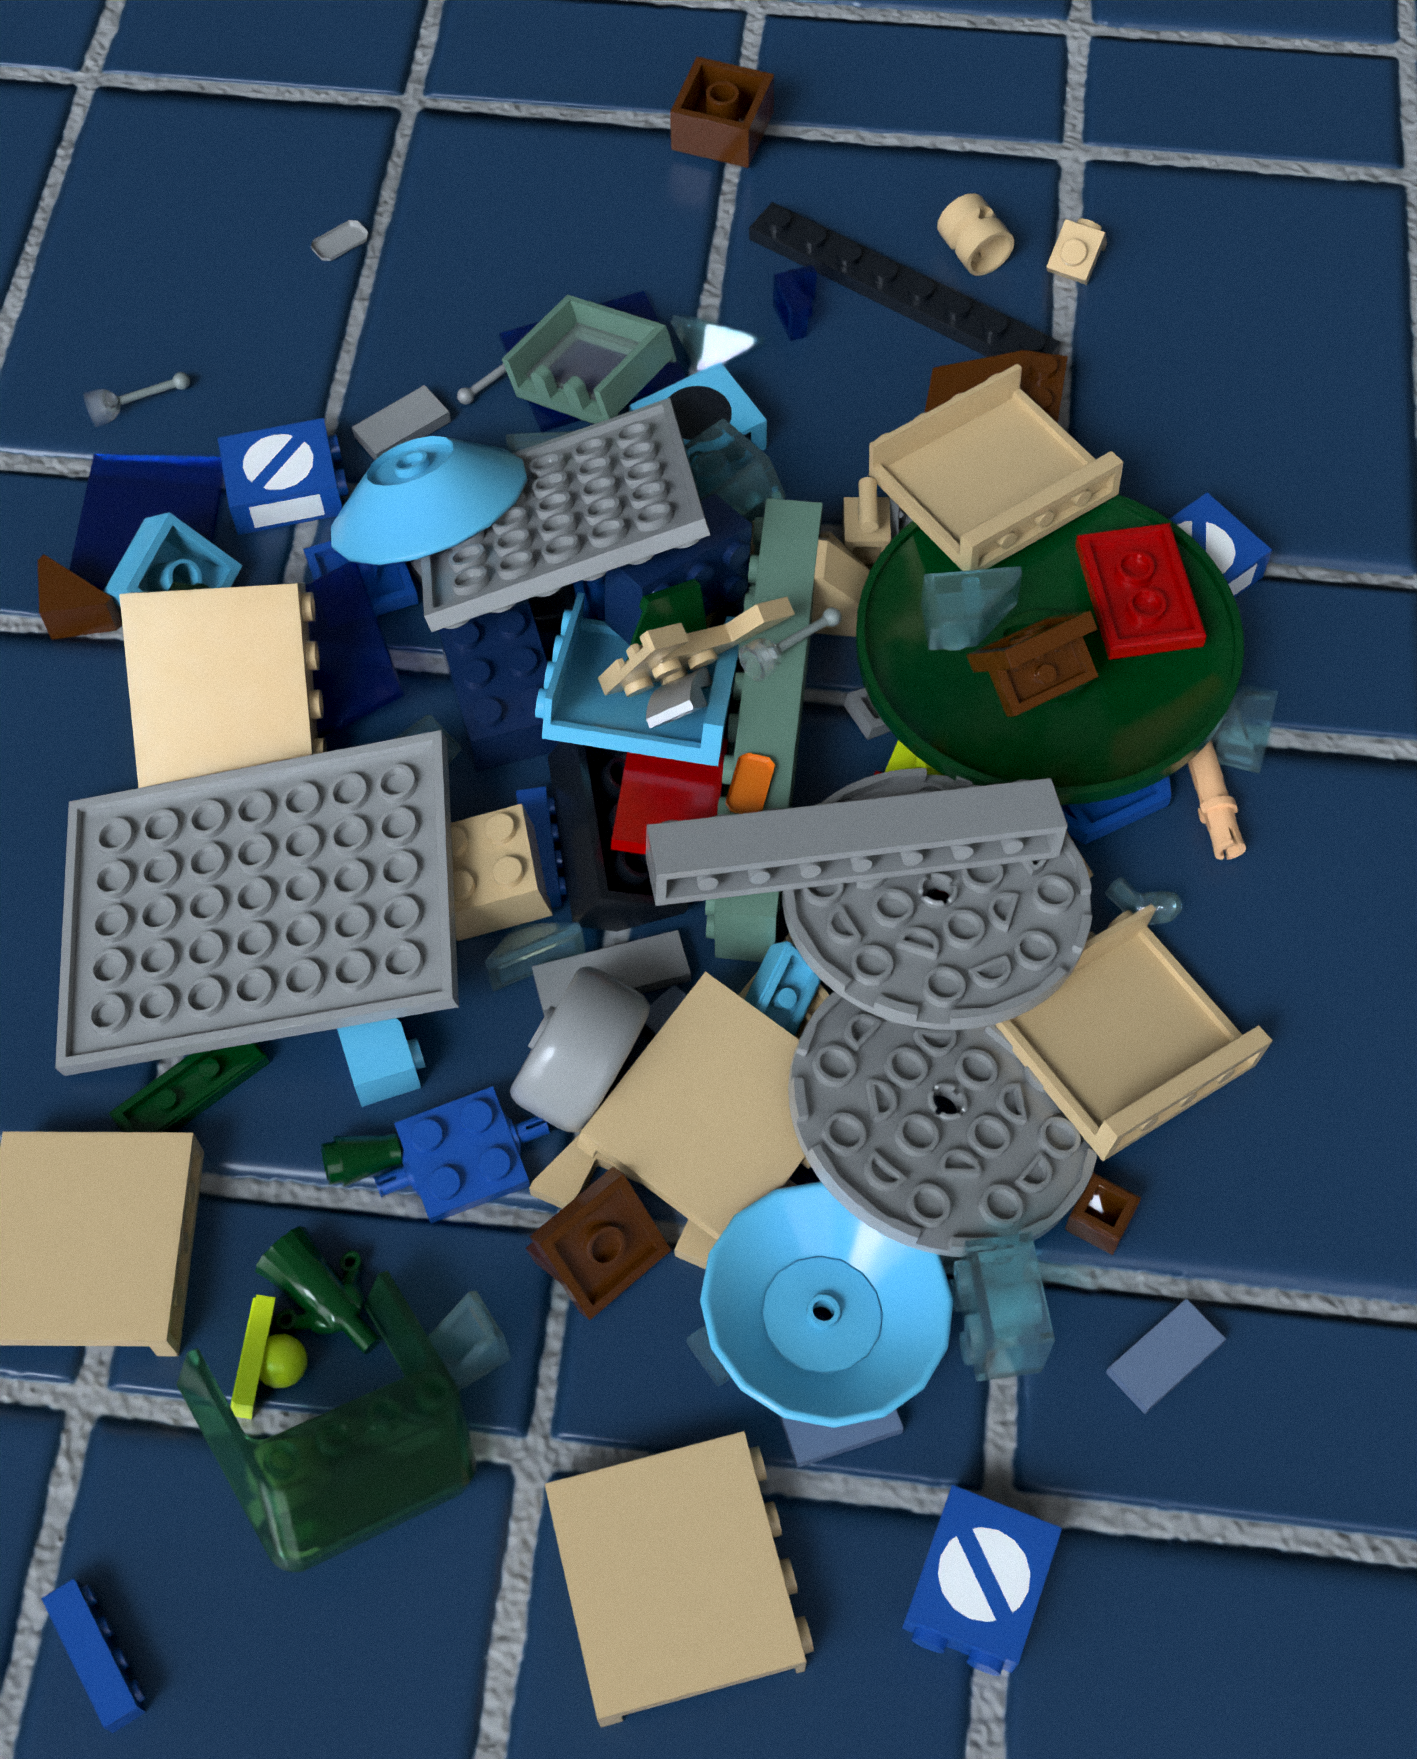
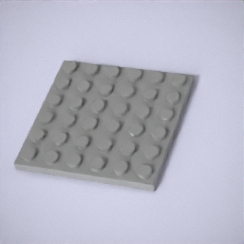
M667 398L514 452V455L524 461L528 479L516 504L494 524L455 547L421 558L424 617L431 632L442 628H458L466 624L471 618L488 612H504L513 607L517 602L534 596H550L559 591L563 586L580 580H596L605 575L609 570L626 564H642L650 560L655 554L672 548H687L696 544L701 538L709 536L710 531L671 399Z

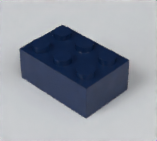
M716 493L701 501L710 531L709 536L701 538L693 546L682 549L672 548L655 554L650 560L642 564H626L609 570L605 574V624L629 645L642 614L639 604L645 595L695 579L701 585L706 618L710 613L725 604L737 601L747 592L752 523Z
M529 603L511 607L504 612H491L471 618L466 624L458 628H442L438 630L444 660L476 772L551 753L560 741L542 739L543 719L535 717L539 689H544L545 672L548 662Z

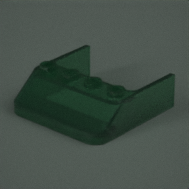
M388 1270L378 1274L364 1307L405 1376L402 1379L267 1439L256 1440L247 1436L243 1431L199 1348L187 1352L176 1384L268 1557L277 1567L285 1571L302 1572L461 1495L475 1475L476 1459L458 1387Z

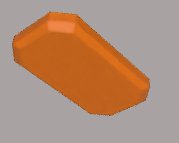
M746 753L738 757L725 801L731 812L744 814L763 811L775 770V764L770 757Z

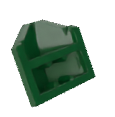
M692 579L643 596L639 604L642 614L630 646L636 643L642 645L639 637L648 630L682 623L686 634L707 629L700 583Z

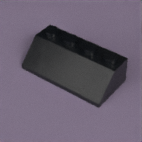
M560 741L548 755V763L573 927L617 932L684 914L689 909L688 902L655 906L646 855L611 850L612 834L627 752Z

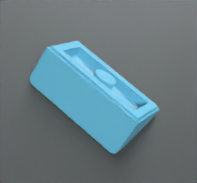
M788 941L776 943L768 949L744 1000L795 1036L819 987L821 979L810 969L796 946Z

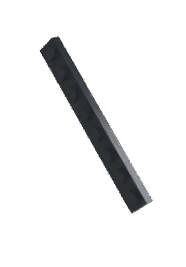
M771 202L749 227V240L984 356L990 357L1021 350L1059 354L1060 341L774 202Z

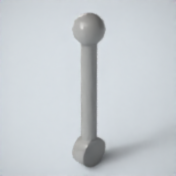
M504 363L470 388H461L457 393L459 402L464 405L470 404L474 400L475 394L506 373Z

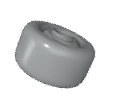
M589 966L579 968L556 1007L550 1006L527 1046L531 1051L510 1088V1094L515 1103L563 1131L572 1133L581 1131L604 1099L648 1018L650 1005L645 996L600 969Z

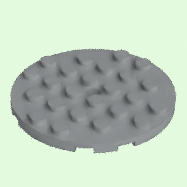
M926 768L900 769L863 778L845 786L823 802L839 803L864 800L869 797L915 794L920 791L934 792L960 789L971 786L973 783L959 776H956V780H953L943 775H927ZM1067 833L1065 834L1058 858L782 891L783 912L790 936L807 965L827 986L855 1006L873 1015L904 1025L934 1030L973 1029L998 1024L1030 1011L1047 1000L1063 985L1079 962L1086 945L1093 917L1091 915L1090 900L1092 887L1088 871L1080 852ZM935 888L945 891L950 897L947 899V903L944 904L942 900H933L928 896L923 897V892L927 889Z
M834 991L816 1009L802 1032L793 1054L788 1083L789 1108L798 1142L813 1171L832 1196L851 1214L882 1235L903 1245L944 1256L981 1257L993 1255V1251L997 1252L995 1254L1005 1253L1002 1250L1011 1251L1023 1247L1055 1227L1084 1192L1092 1176L1097 1154L1045 1092L1044 1086L1028 1066L1025 1067L1013 1053V1046L1003 1033L995 1027L996 1024L961 1030H934L913 1027L873 1015L855 1006ZM944 1096L954 1103L957 1113L946 1114L941 1112L937 1114L935 1112L937 1107L933 1097Z

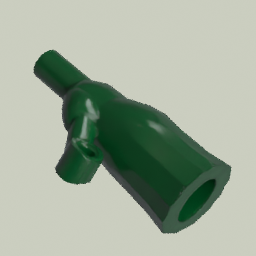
M298 1226L291 1229L261 1256L255 1270L256 1273L273 1283L306 1311L302 1314H296L292 1309H284L275 1317L278 1329L283 1334L288 1335L295 1333L297 1330L311 1329L318 1334H334L343 1331L365 1355L370 1353L380 1343L381 1338L359 1316L363 1307V1293L360 1285H358L359 1276L363 1269L360 1255L355 1251H348L340 1258L339 1264L344 1273L343 1279H341L315 1245L306 1227ZM350 1261H355L353 1266H347ZM291 1318L289 1324H283L285 1319Z

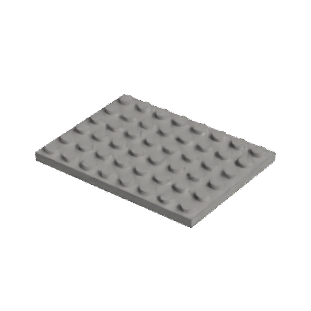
M442 730L69 801L55 1069L64 1076L459 1007L448 744Z

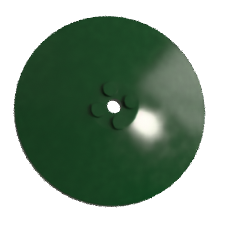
M1116 495L972 578H969L912 521L890 541L877 558L862 589L857 610L855 642L862 682L871 703L882 721L903 745L936 771L953 780H956V776L971 781L973 785L986 786L1012 783L1022 779L1038 780L1051 778L1060 805L1085 804L1134 793L1159 782L1179 770L1207 745L1222 725L1232 705L1242 673L1244 636L1241 617L1233 593L1220 569L1208 553L1175 523L1158 512L1121 495ZM1170 523L1207 636L1204 647L1109 660L1075 547L1077 535ZM1091 611L1097 630L1084 635L1083 638L1099 677L1015 717H1007L989 671L973 673L966 654L1048 616Z

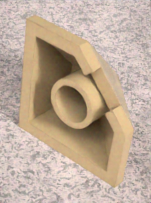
M821 531L818 539L812 623L822 618L823 612L827 608L834 607L841 612L842 618L840 623L834 627L825 626L815 633L856 637L858 605L870 570L830 531Z

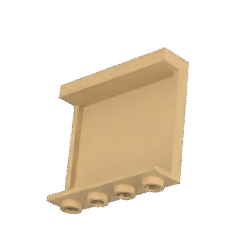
M1019 364L1001 373L993 374L979 385L964 393L956 394L949 401L927 413L919 414L912 421L890 433L882 434L869 444V476L876 479L877 485L969 578L983 572L1119 494L1123 461L1112 451L1097 459L1087 452L1020 389L1022 367Z
M305 582L119 594L138 788L328 752L326 739L318 738L317 719L323 718L324 704L321 689L314 690L312 670H319L320 658L317 641H310L308 622L315 621V601L313 593L306 592Z
M1152 904L1134 914L1131 910L1121 913L1109 924L1106 930L1097 935L1092 931L1089 932L1080 960L1063 985L1047 1000L1032 1010L998 1023L995 1026L1013 1046V1053L1025 1067L1028 1066L1044 1086L1045 1092L1068 1120L1072 1122L1102 1161H1105L1255 1067L1273 1041L1259 1025L1244 1035L1234 1026L1147 927L1156 911Z
M705 971L582 1129L576 1146L592 1158L598 1152L718 1240L735 1214L774 1189L796 1186L797 1184L789 1178L799 1164H802L808 1170L811 1167L798 1142L789 1108V1072L799 1039Z
M3 1132L0 1145V1345L149 1346L157 1356H179L204 1159V1150L194 1133Z
M744 1431L545 1483L600 1728L623 1722L622 1716L794 1668L796 1673L805 1671V1654L814 1652L809 1627L805 1616L795 1618L789 1595L798 1593L793 1568L789 1558L782 1560L778 1558L773 1539L782 1536L777 1509L774 1501L763 1502L758 1482L767 1480L764 1461L759 1446L748 1447Z

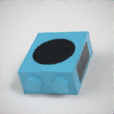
M721 362L629 405V410L633 411L667 398L671 399L687 455L694 449H700L704 454V458L695 468L698 470L705 464L708 465L707 469L694 476L695 483L765 450L767 446V419ZM692 455L689 461L690 464L697 462L699 455Z

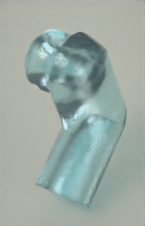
M1123 877L1116 879L1105 892V895L1123 912L1131 910L1134 914L1152 904L1156 911L1148 925L1173 921L1181 913L1183 907L1182 899L1175 892L1156 891L1139 893Z

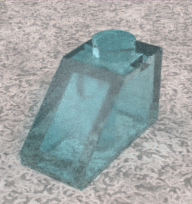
M1021 566L924 574L921 607L928 649L960 650L965 647L977 646L1017 604L1022 577Z

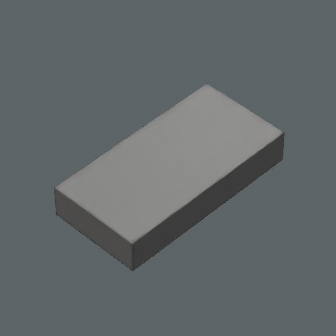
M423 385L354 425L352 430L354 438L376 460L384 452L399 444L431 434L451 422L450 413L445 406Z

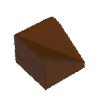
M1092 1173L1084 1192L1079 1197L1069 1216L1065 1229L1069 1233L1113 1255L1139 1205L1141 1197Z

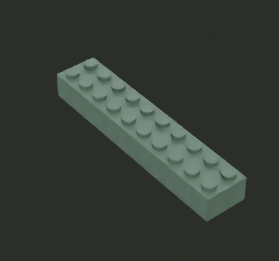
M766 498L764 517H755L753 545H755L754 554L750 555L748 572L750 587L749 593L745 594L743 612L756 604L788 597L795 615L739 644L738 661H740L739 672H735L733 687L734 713H730L728 725L729 752L725 754L723 763L722 784H724L723 797H719L717 815L738 814L731 812L725 801L738 757L746 753L770 757L775 764L763 811L771 808H792L811 635L766 662H763L759 653L812 623L814 574L822 520V503ZM782 891L706 900V938L715 939V958L762 962L770 946L777 943Z

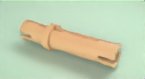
M1210 740L1187 763L1200 801V808H1198L1197 812L1200 821L1206 824L1209 831L1214 855L1217 859L1223 860L1225 857L1223 850H1225L1226 858L1229 860L1242 855L1246 850V845L1235 813H1238L1236 801L1233 797L1229 796L1212 740Z

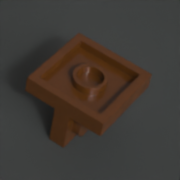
M1091 611L1048 616L966 654L973 673L989 671L1007 717H1015L1099 677L1083 638L1084 635L1097 630Z
M615 1167L610 1168L529 1237L533 1242L525 1248L539 1267L560 1282L578 1311L588 1320L596 1316L671 1251L624 1173Z

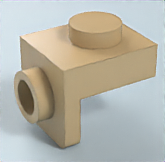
M1079 218L1077 223L1065 219L1046 266L1047 271L1087 285L1100 251H1104L1107 245L1106 234L1101 231L1102 227L1084 218Z

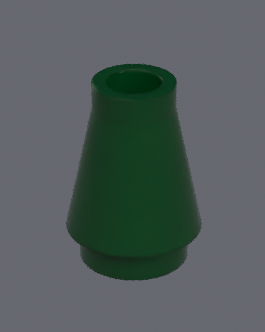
M396 1133L389 1135L333 1136V1141L321 1143L322 1160L329 1185L341 1183L344 1188L386 1168L402 1164L401 1150Z

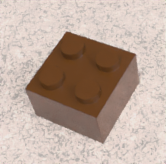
M697 56L670 111L671 150L749 168L774 113V74Z

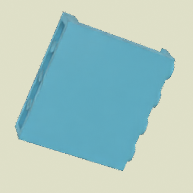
M578 592L573 610H564L561 635H556L552 661H548L546 667L544 689L540 688L537 696L535 717L543 719L542 739L718 767L733 694L735 672H737L739 663V644L718 654L716 661L704 666L707 667L713 681L712 686L702 690L708 704L706 707L668 724L649 728L646 721L647 706L653 692L662 686L660 681L653 683L654 687L632 697H627L625 691L604 695L598 677L615 660L623 658L625 662L628 656L626 650L630 645L605 624V621L583 618L585 593ZM726 616L725 624L735 617ZM690 669V670H688L687 672H688V674H690V673H692V672H694V671H696V670H699V669H695V670H691V669Z

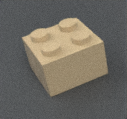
M522 803L451 823L457 941L553 916L550 899L546 891L534 825Z

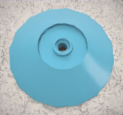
M428 436L399 444L384 452L371 464L331 525L332 548L350 562L385 565L418 560L455 547L490 527L516 504L528 481L524 461L504 448L448 437Z
M821 1181L774 1189L735 1214L708 1253L700 1297L711 1350L741 1391L783 1418L832 1428L884 1418L924 1390L948 1350L954 1303L941 1255L903 1245L867 1226L840 1204ZM817 1307L826 1308L831 1313L832 1318L827 1321L819 1320L815 1317L813 1310Z

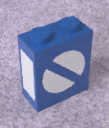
M324 418L218 437L228 506L238 535L335 517L343 507L341 497L348 496L349 491L344 469L335 470L334 462L342 461L337 434L328 436Z
M1208 492L1169 518L1170 521L1190 535L1208 553L1222 572L1234 598L1263 578L1272 549Z
M952 1485L902 1629L912 1632L911 1640L928 1650L944 1653L946 1647L968 1655L967 1664L984 1673L1000 1676L1002 1669L1013 1673L1019 1664L1062 1528Z

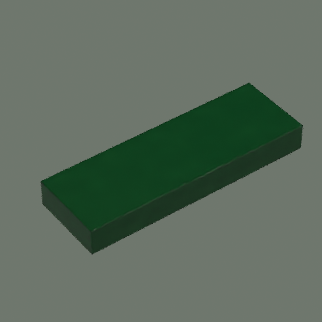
M256 1043L190 1054L110 1111L109 1115L122 1132H176L270 1062Z

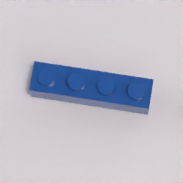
M546 786L517 790V805L522 803L534 825L546 891L551 907L562 906L561 895H566L567 890L565 877L558 876V868H563L561 849L555 850L554 842L560 841L557 823H551V816L556 815L554 797L548 798Z
M74 1578L42 1597L44 1606L103 1728L114 1733L146 1713L141 1703L146 1699V1696L136 1679L130 1680L125 1670L130 1667L129 1661L120 1647L114 1648L109 1638L114 1635V1631L104 1615L99 1617L94 1607L99 1602L89 1584L84 1586Z

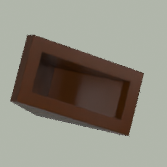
M45 554L37 560L39 614L52 640L116 631L122 626L121 617L111 596Z

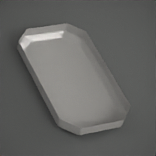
M348 220L315 238L312 241L311 249L322 261H332L366 242L369 234L359 221Z

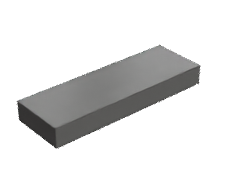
M678 930L532 966L544 1016L550 1006L556 1007L576 971L585 966L600 969L641 994L691 981V972Z

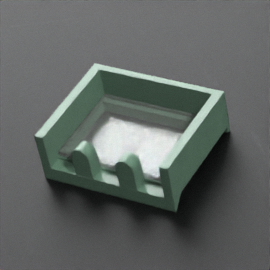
M567 294L502 358L516 397L596 424L618 416V413L669 361L675 363L677 359L666 325Z

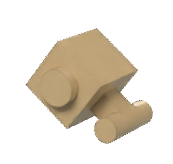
M864 477L858 482L859 497H844L842 543L868 569H871L881 552L891 541L889 497H877L876 479Z

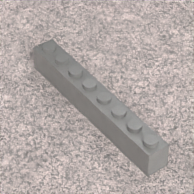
M1051 778L1038 780L1022 779L1012 783L986 786L971 785L960 789L934 792L920 791L915 794L869 797L864 800L839 803L823 802L813 806L787 809L771 808L761 812L735 815L720 814L709 818L683 821L668 820L662 823L646 825V861L655 906L1058 858L1066 834L1067 823Z

